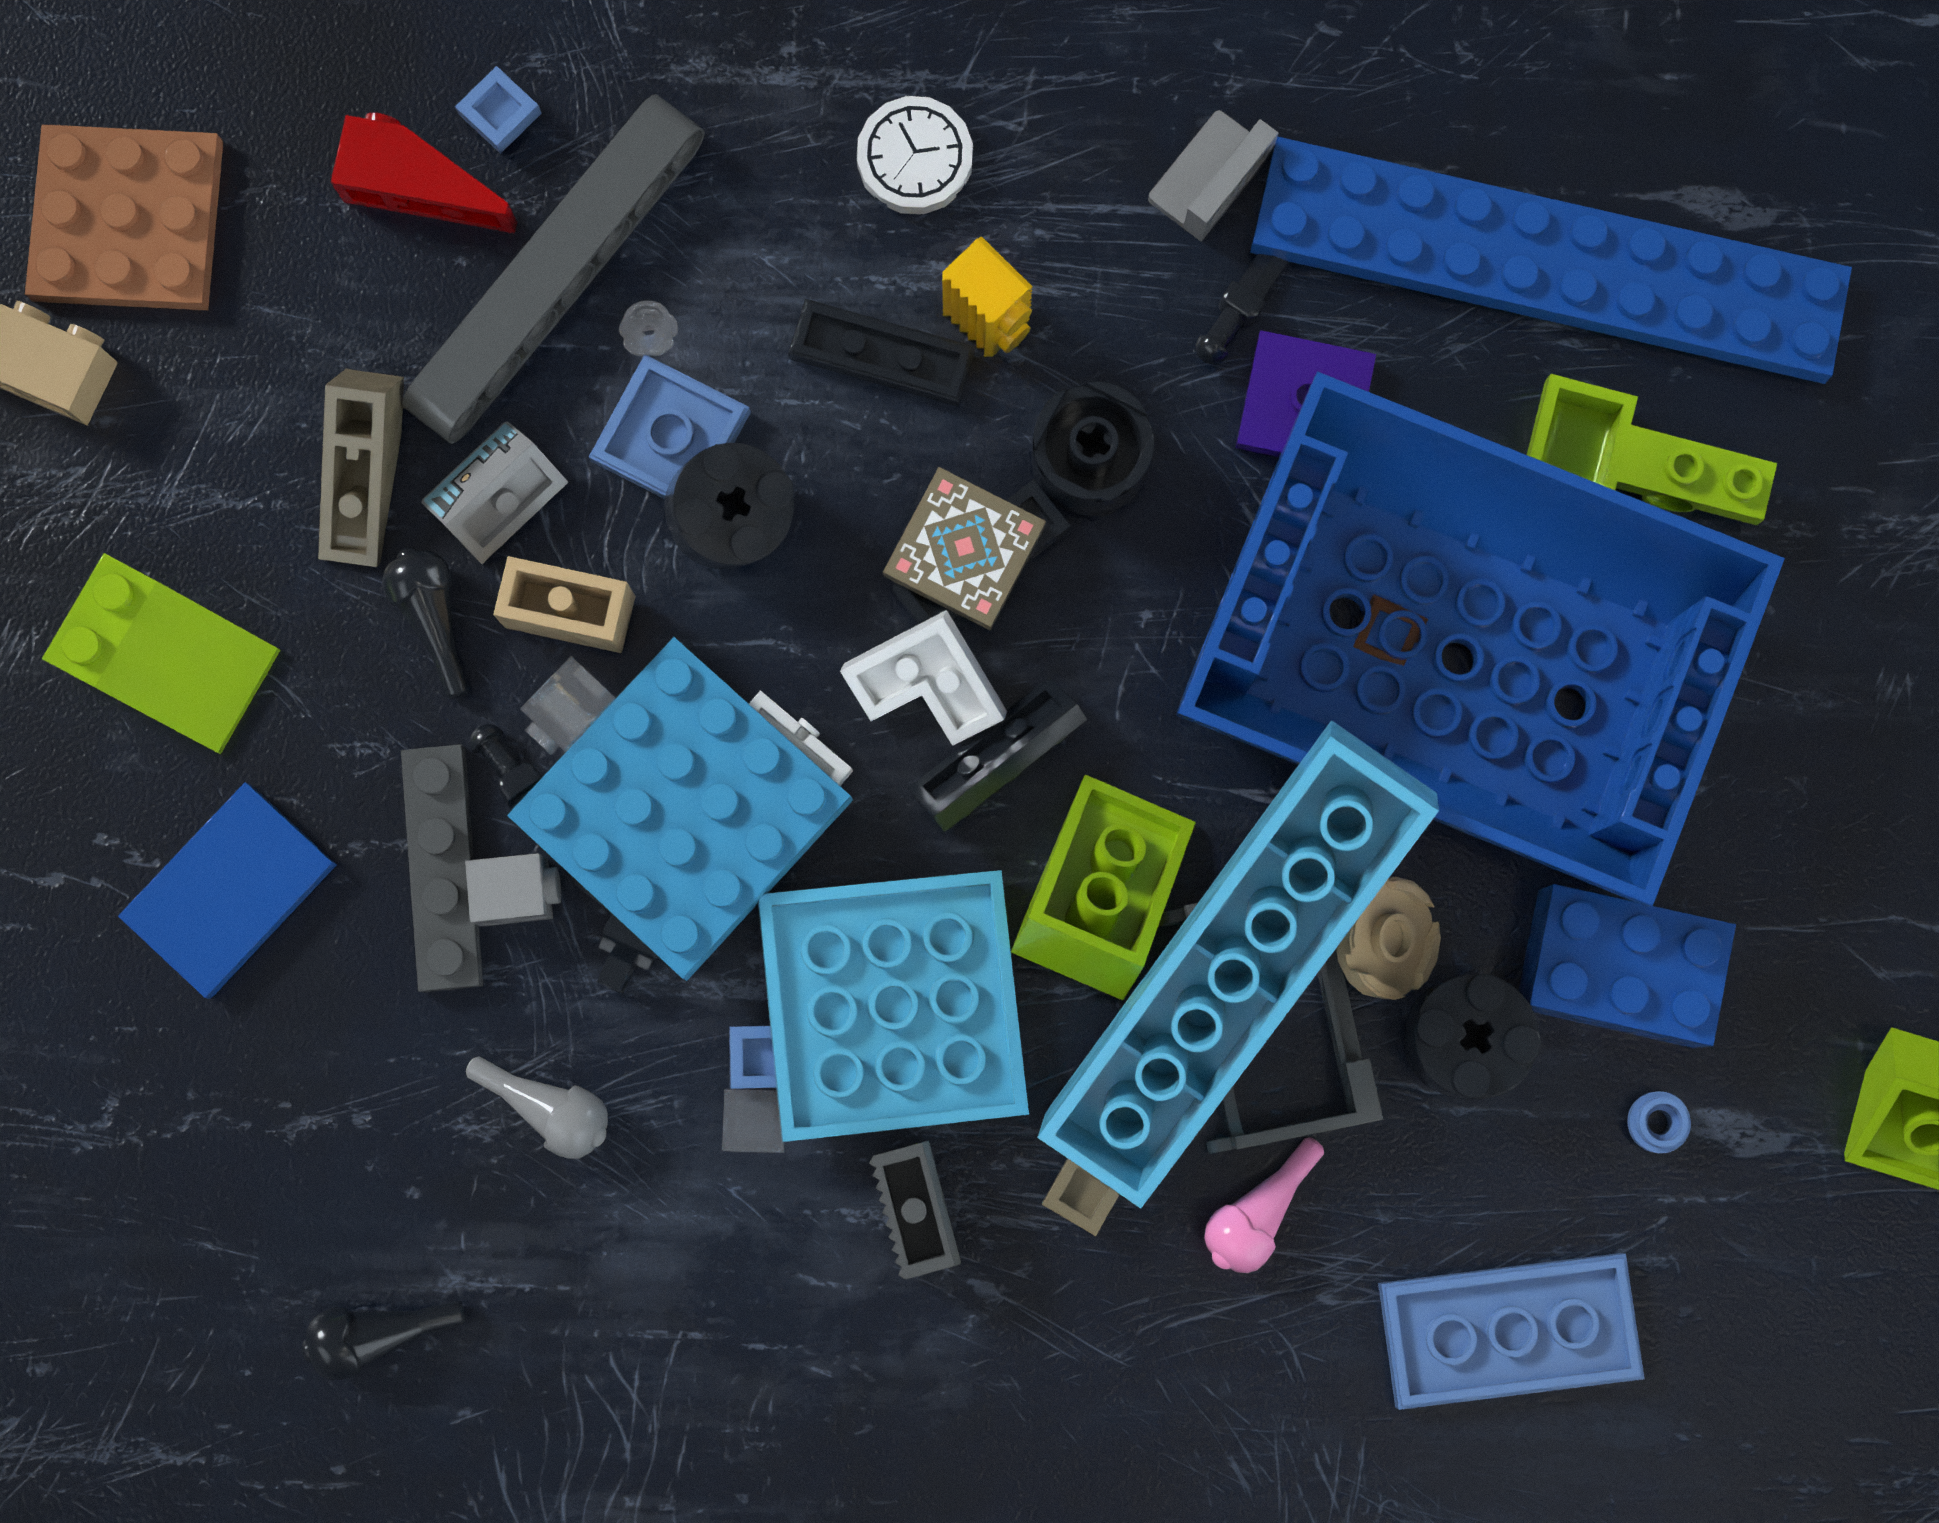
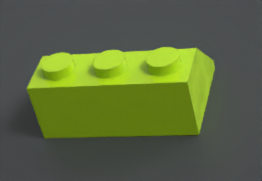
M1893 1027L1890 1028L1865 1071L1844 1152L1846 1162L1939 1190V1041Z

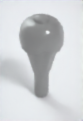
M480 1056L473 1058L467 1065V1078L501 1096L546 1140L544 1147L554 1154L568 1159H578L591 1153L604 1142L608 1123L607 1109L603 1101L590 1091L575 1085L570 1090L520 1078Z

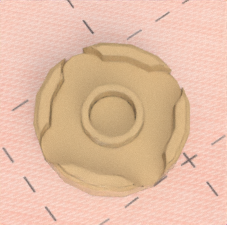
M1390 876L1336 948L1338 962L1348 982L1363 995L1392 1000L1406 997L1403 995L1407 994L1411 989L1418 990L1428 981L1437 962L1441 940L1439 922H1432V915L1428 907H1434L1429 895L1414 881Z

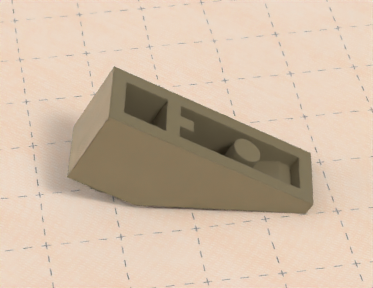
M345 369L325 385L318 559L378 567L380 565L402 434L404 377Z

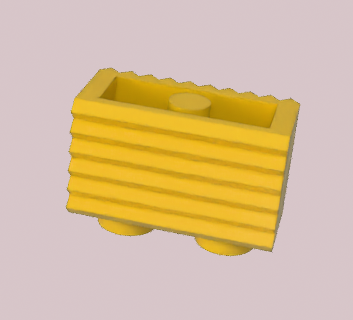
M982 236L977 238L942 272L943 316H951V324H960V332H968V340H976V348H984V357H993L1000 349L1005 353H1009L1029 333L1031 327L1027 322L1030 320L1029 317L1032 313L1030 303L1032 302L1031 292L1033 291V286Z

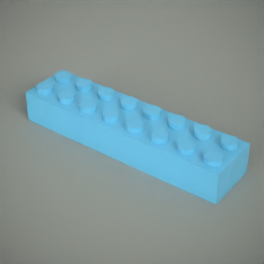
M1330 721L1045 1113L1037 1138L1136 1206L1142 1208L1439 812L1437 793L1345 729Z

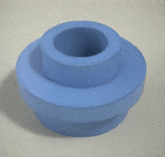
M1657 1091L1642 1095L1632 1104L1628 1113L1627 1124L1632 1139L1641 1148L1653 1153H1668L1678 1149L1686 1141L1690 1133L1691 1119L1687 1107L1678 1097L1667 1092ZM1656 1110L1662 1112L1667 1119L1666 1129L1660 1134L1652 1132L1648 1125L1649 1116Z

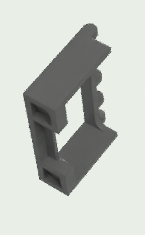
M1198 903L1185 905L1181 909L1163 912L1160 926H1173L1181 922L1184 923ZM1336 949L1317 975L1348 1113L1244 1134L1232 1086L1221 1101L1229 1137H1216L1207 1141L1208 1154L1232 1149L1238 1150L1383 1120L1370 1058L1362 1059L1344 972L1338 962Z

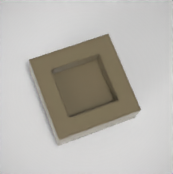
M1067 1158L1041 1204L1096 1236L1116 1202L1119 1193Z

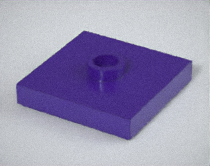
M1260 330L1235 448L1280 457L1317 371L1369 392L1376 354Z

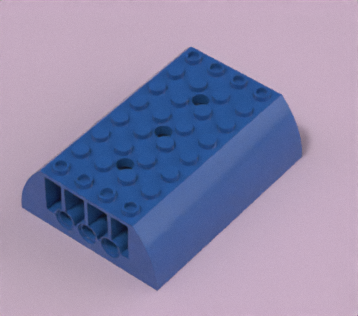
M1317 371L1274 469L1187 683L1176 715L1297 765L1300 764L1330 721H1333L1435 791L1438 798L1439 812L1433 820L1643 906H1653L1785 558ZM1373 594L1410 610H1400L1391 614L1379 611L1365 643L1383 650L1392 658L1399 660L1407 659L1404 666L1378 659L1353 647L1358 634L1365 629L1370 621V600ZM1341 598L1353 600L1361 609L1363 617L1361 624L1353 629L1338 627L1330 617L1329 609L1331 603ZM1417 614L1428 619L1426 625ZM1401 617L1415 622L1420 631L1418 643H1414L1411 651L1401 652V649L1412 625L1398 619ZM1459 643L1470 650L1473 656V666L1469 673L1459 675L1446 669L1442 662V651L1446 645ZM1570 688L1576 690L1583 697L1585 711L1580 719L1568 720L1557 712L1554 700L1556 693L1560 689Z

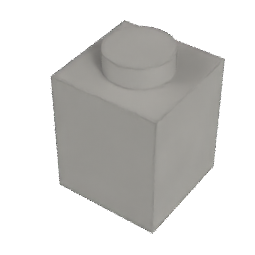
M541 854L465 861L471 923L478 926H490L553 919L552 904L561 903L560 876L558 868H549L548 859Z

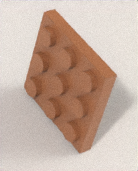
M42 125L25 295L33 302L208 310L223 140L217 133Z

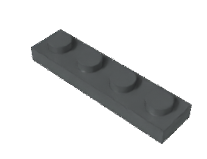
M459 744L401 750L418 991L432 992L483 987L479 926L470 922L465 861L474 860L466 749L463 745Z

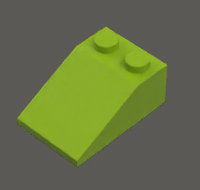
M103 553L42 659L221 754L278 656L280 649L156 580Z
M1084 775L1029 904L1011 953L1124 1000L1145 965L1196 822L1088 775Z

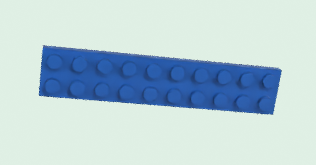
M1277 137L1273 149L1250 253L1276 256L1297 264L1825 384L1833 375L1852 267L1282 137Z

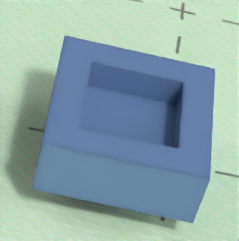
M497 66L455 106L458 114L500 154L542 114L538 104Z
M770 1026L729 1027L730 1089L777 1088Z

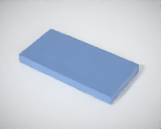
M1624 1253L1378 1283L1395 1408L1398 1410L1645 1379L1627 1258Z

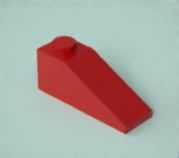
M367 113L365 118L345 116L331 178V184L343 202L504 232H516L518 222L508 202L407 127L401 125L400 121L381 113Z

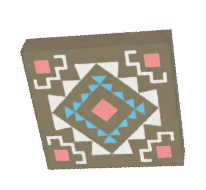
M938 467L883 571V576L991 631L1042 534L1046 521Z

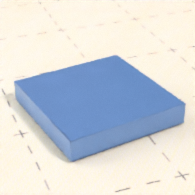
M644 354L591 451L589 459L592 463L665 499L668 486L676 472L699 452L715 444L735 443L751 411L748 406Z

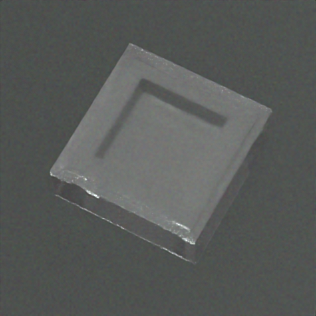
M724 1090L722 1151L785 1153V1142H782L777 1091Z

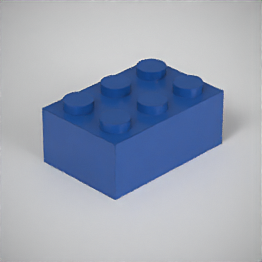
M1553 884L1538 890L1518 991L1526 998L1535 1013L1691 1048L1714 1046L1736 924L1655 906L1646 907L1633 901Z

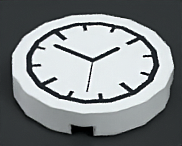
M905 96L885 103L867 119L858 137L857 167L865 188L874 198L876 196L881 202L886 203L888 208L904 214H926L946 207L956 198V194L962 190L964 184L966 185L972 173L973 143L965 122L950 106L930 97Z

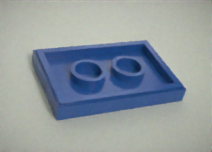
M244 782L118 917L204 998L211 999L337 864L251 784Z

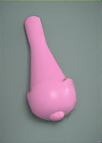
M1311 1137L1305 1138L1276 1173L1233 1204L1221 1207L1213 1213L1206 1225L1204 1239L1208 1250L1212 1253L1213 1262L1219 1268L1231 1269L1240 1273H1250L1258 1270L1267 1262L1275 1250L1274 1237L1298 1185L1324 1155V1148L1318 1141Z

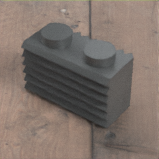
M929 1141L874 1155L869 1164L876 1168L872 1176L880 1180L876 1189L883 1192L879 1201L886 1205L882 1213L889 1217L885 1226L892 1229L888 1238L896 1242L892 1251L899 1254L895 1261L896 1264L901 1266L898 1275L904 1279H909L960 1265L961 1260Z

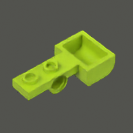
M1550 374L1545 380L1527 451L1528 456L1615 490L1617 488L1640 494L1644 502L1660 509L1675 512H1691L1697 509L1753 525H1758L1764 520L1777 463L1631 425L1638 396Z

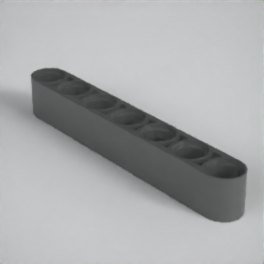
M655 94L647 98L414 379L404 395L402 401L403 408L451 444L464 437L691 161L702 144L705 130L659 95Z

